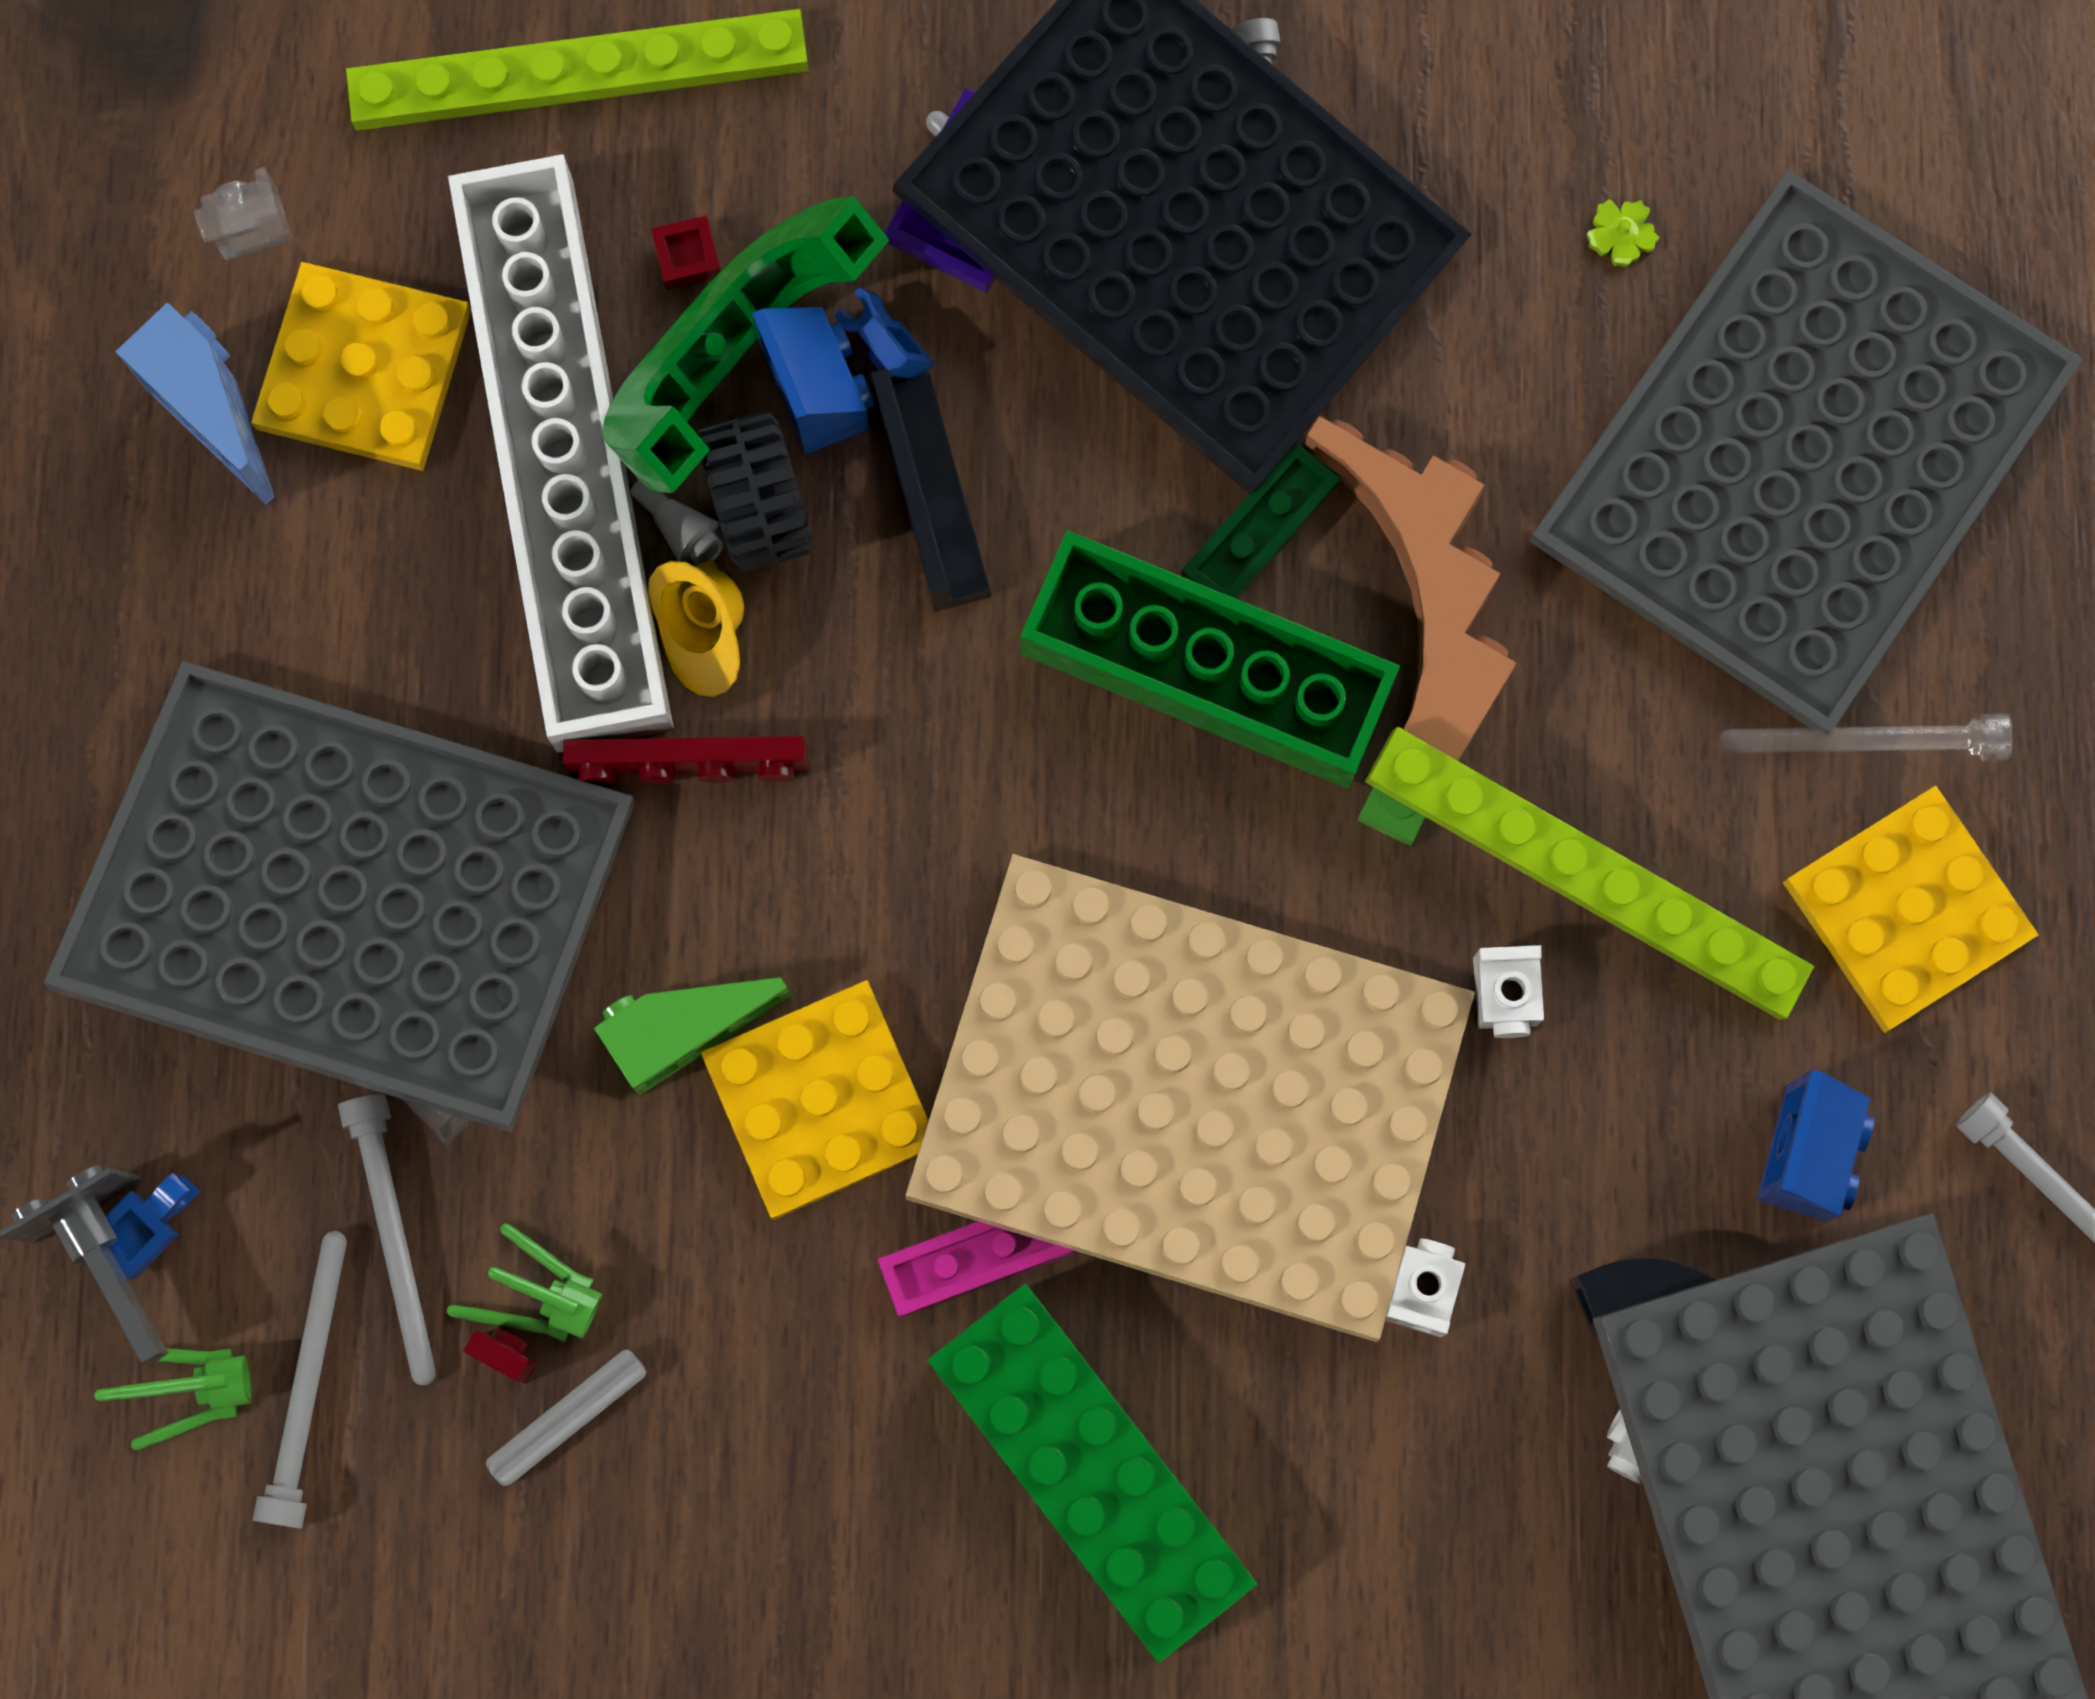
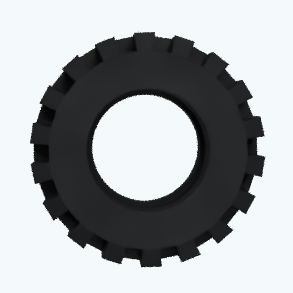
M769 410L699 429L698 436L710 449L702 459V463L732 564L741 573L810 554L812 537L777 418Z

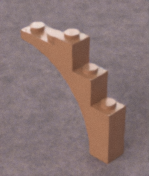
M1319 416L1307 435L1304 449L1340 477L1341 481L1370 510L1395 549L1411 590L1419 635L1417 683L1404 730L1459 761L1517 664L1507 657L1509 652L1500 643L1483 635H1479L1475 639L1467 634L1501 574L1492 569L1493 564L1490 559L1479 551L1470 547H1462L1459 550L1452 546V543L1476 506L1484 484L1476 480L1477 475L1465 464L1454 459H1447L1444 462L1434 455L1421 475L1413 470V463L1402 454L1391 449H1384L1381 452L1362 441L1363 435L1350 424L1341 420H1333L1331 423Z

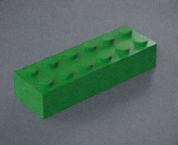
M1066 530L1020 635L1021 655L1347 789H1350L1400 668V665L1069 530Z
M1026 1283L927 1359L1158 1664L1258 1585Z

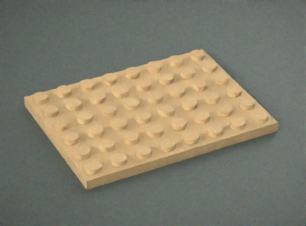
M1012 854L905 1195L906 1200L1378 1342L1381 1338L1475 992Z

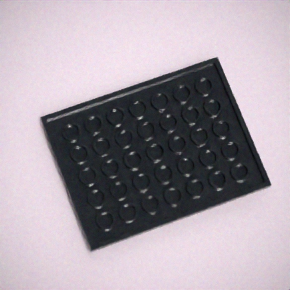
M1057 0L899 177L892 189V192L1248 494L1257 489L1472 235L1197 0Z

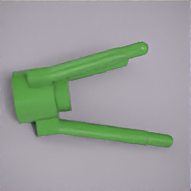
M508 1223L502 1224L500 1231L503 1235L564 1280L566 1284L554 1280L550 1289H547L497 1267H491L488 1270V1276L516 1291L542 1301L540 1314L550 1318L549 1321L458 1305H450L447 1308V1314L451 1317L467 1319L469 1321L547 1334L563 1342L567 1341L569 1334L583 1339L603 1296L602 1293L590 1289L593 1279L573 1271Z
M166 1348L169 1354L157 1361L205 1365V1367L195 1368L193 1377L98 1389L94 1393V1397L97 1401L102 1402L195 1391L198 1405H210L208 1409L133 1439L131 1447L134 1450H140L212 1421L238 1417L237 1406L250 1404L252 1398L251 1377L246 1356H233L231 1349L208 1352Z

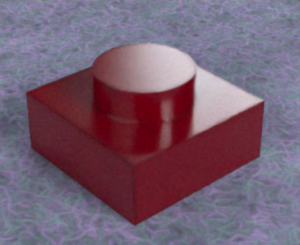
M707 215L651 228L666 290L714 279L721 271Z
M496 1326L491 1336L474 1330L463 1350L464 1353L500 1373L525 1384L538 1363L524 1355L529 1343Z

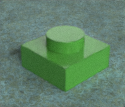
M1373 787L1357 821L1411 846L1425 816Z

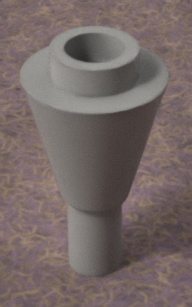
M639 480L634 484L631 489V495L653 515L654 522L677 561L687 562L696 566L705 561H714L723 548V533L719 522L674 499H669L664 493L653 492L647 489Z

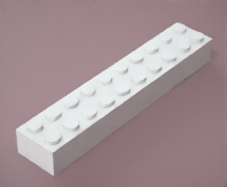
M564 154L448 176L547 738L558 753L563 752V740L630 739L674 730L653 612L648 596V585L626 465L603 438V423L613 400L574 182Z

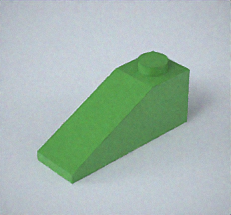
M781 977L645 994L637 1000H634L632 995H629L605 1009L601 1014L604 1021L594 1027V1030L631 1087L641 1096L702 1056V1051L722 1043L792 996Z

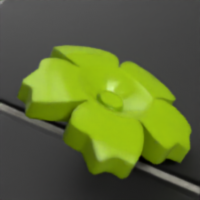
M1609 199L1603 204H1598L1596 216L1593 220L1596 228L1590 230L1587 234L1589 247L1597 251L1600 256H1606L1612 250V264L1628 267L1632 262L1637 261L1640 257V252H1652L1659 240V236L1654 232L1653 224H1644L1649 215L1650 208L1644 206L1641 200L1635 203L1624 202L1620 210Z

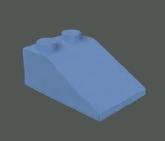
M167 302L115 352L143 387L267 505L275 496L237 381L224 364L230 357V354L215 339L217 337L215 333L193 311L182 317Z

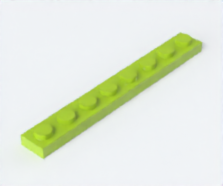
M800 9L346 68L351 121L356 131L809 71Z
M1400 727L1392 730L1365 780V783L1779 1020L1789 1017L1814 968V965Z

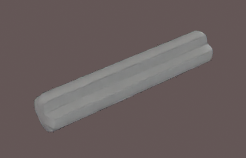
M630 1350L621 1351L492 1454L486 1461L490 1473L501 1485H511L642 1380L646 1375L643 1364Z

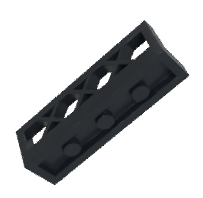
M888 369L871 373L875 399L934 612L990 598V586L930 373L892 383Z

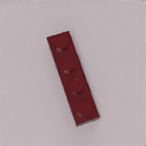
M804 736L563 740V764L571 776H579V781L594 785L612 784L615 782V776L639 775V781L643 783L666 784L674 782L675 775L698 774V779L702 782L726 783L734 780V774L758 773V779L762 781L785 782L793 780L794 773L808 772V748Z

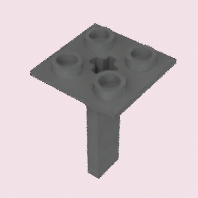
M96 1165L70 1178L66 1182L69 1191L52 1201L47 1202L45 1197H41L15 1210L10 1215L14 1223L0 1230V1238L35 1243L56 1231L73 1264L86 1262L141 1363H154L169 1354L110 1248L118 1241V1237L100 1207V1204L140 1182L139 1175L112 1168L102 1171L100 1165Z

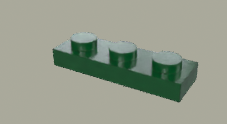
M1295 442L1254 492L1251 491L1181 570V577L1239 599L1340 484L1341 478L1300 444Z

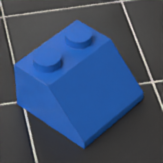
M823 307L766 308L752 313L762 354L805 455L870 429L866 410L875 406L862 373L852 377L844 358L853 355L840 322L830 326Z
M1810 1070L1787 1084L1756 1201L1824 1221L1840 1217L1842 1209L1849 1211L1854 1203L1859 1186V1176L1852 1174L1857 1151L1864 1152L1866 1150L1874 1127V1117L1867 1115L1871 1098L1816 1070Z

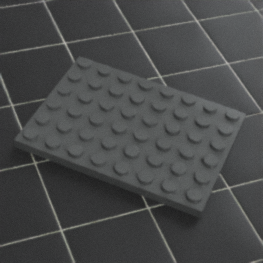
M1787 169L1533 532L1529 542L1824 738H1827L2083 361V358Z
M182 660L43 983L49 991L512 1133L635 805L634 798L631 795L579 781L578 779Z
M1933 1213L1907 1219L1592 1318L1709 1699L2088 1698Z

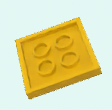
M301 262L251 424L258 431L424 471L472 309L469 303Z
M1936 785L1783 882L1884 1033L2039 935Z
M868 980L701 1052L767 1211L773 1221L918 1157L929 1120Z

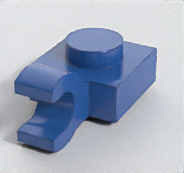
M858 287L854 293L863 304L861 317L856 319L851 311L838 309L834 313L836 321L841 323L844 330L856 332L862 337L871 349L868 352L871 362L879 370L888 369L890 377L897 376L910 379L925 375L935 363L903 323L892 320L884 309L883 302L877 293Z
M175 1173L170 1174L146 1201L137 1192L130 1191L106 1215L118 1237V1241L110 1248L128 1279H137L179 1236L167 1221L183 1211L201 1192L185 1175L178 1177Z

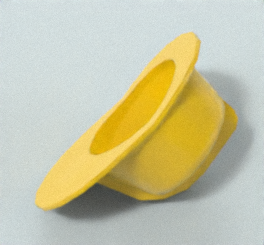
M669 561L658 566L649 578L648 596L658 623L665 654L673 673L686 688L697 695L715 697L727 692L736 681L740 666L735 630L742 622L745 605L741 591L735 581L724 571L720 570L714 561H705L696 566L687 562Z

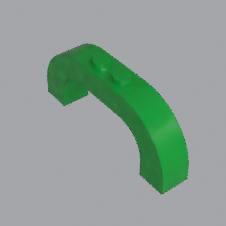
M856 197L834 198L810 206L779 223L751 243L707 285L620 387L605 415L602 430L603 438L647 489L653 492L674 493L710 451L709 447L687 422L701 403L757 340L758 335L752 313L766 308H787L806 293L825 284L855 281L888 243L889 239Z

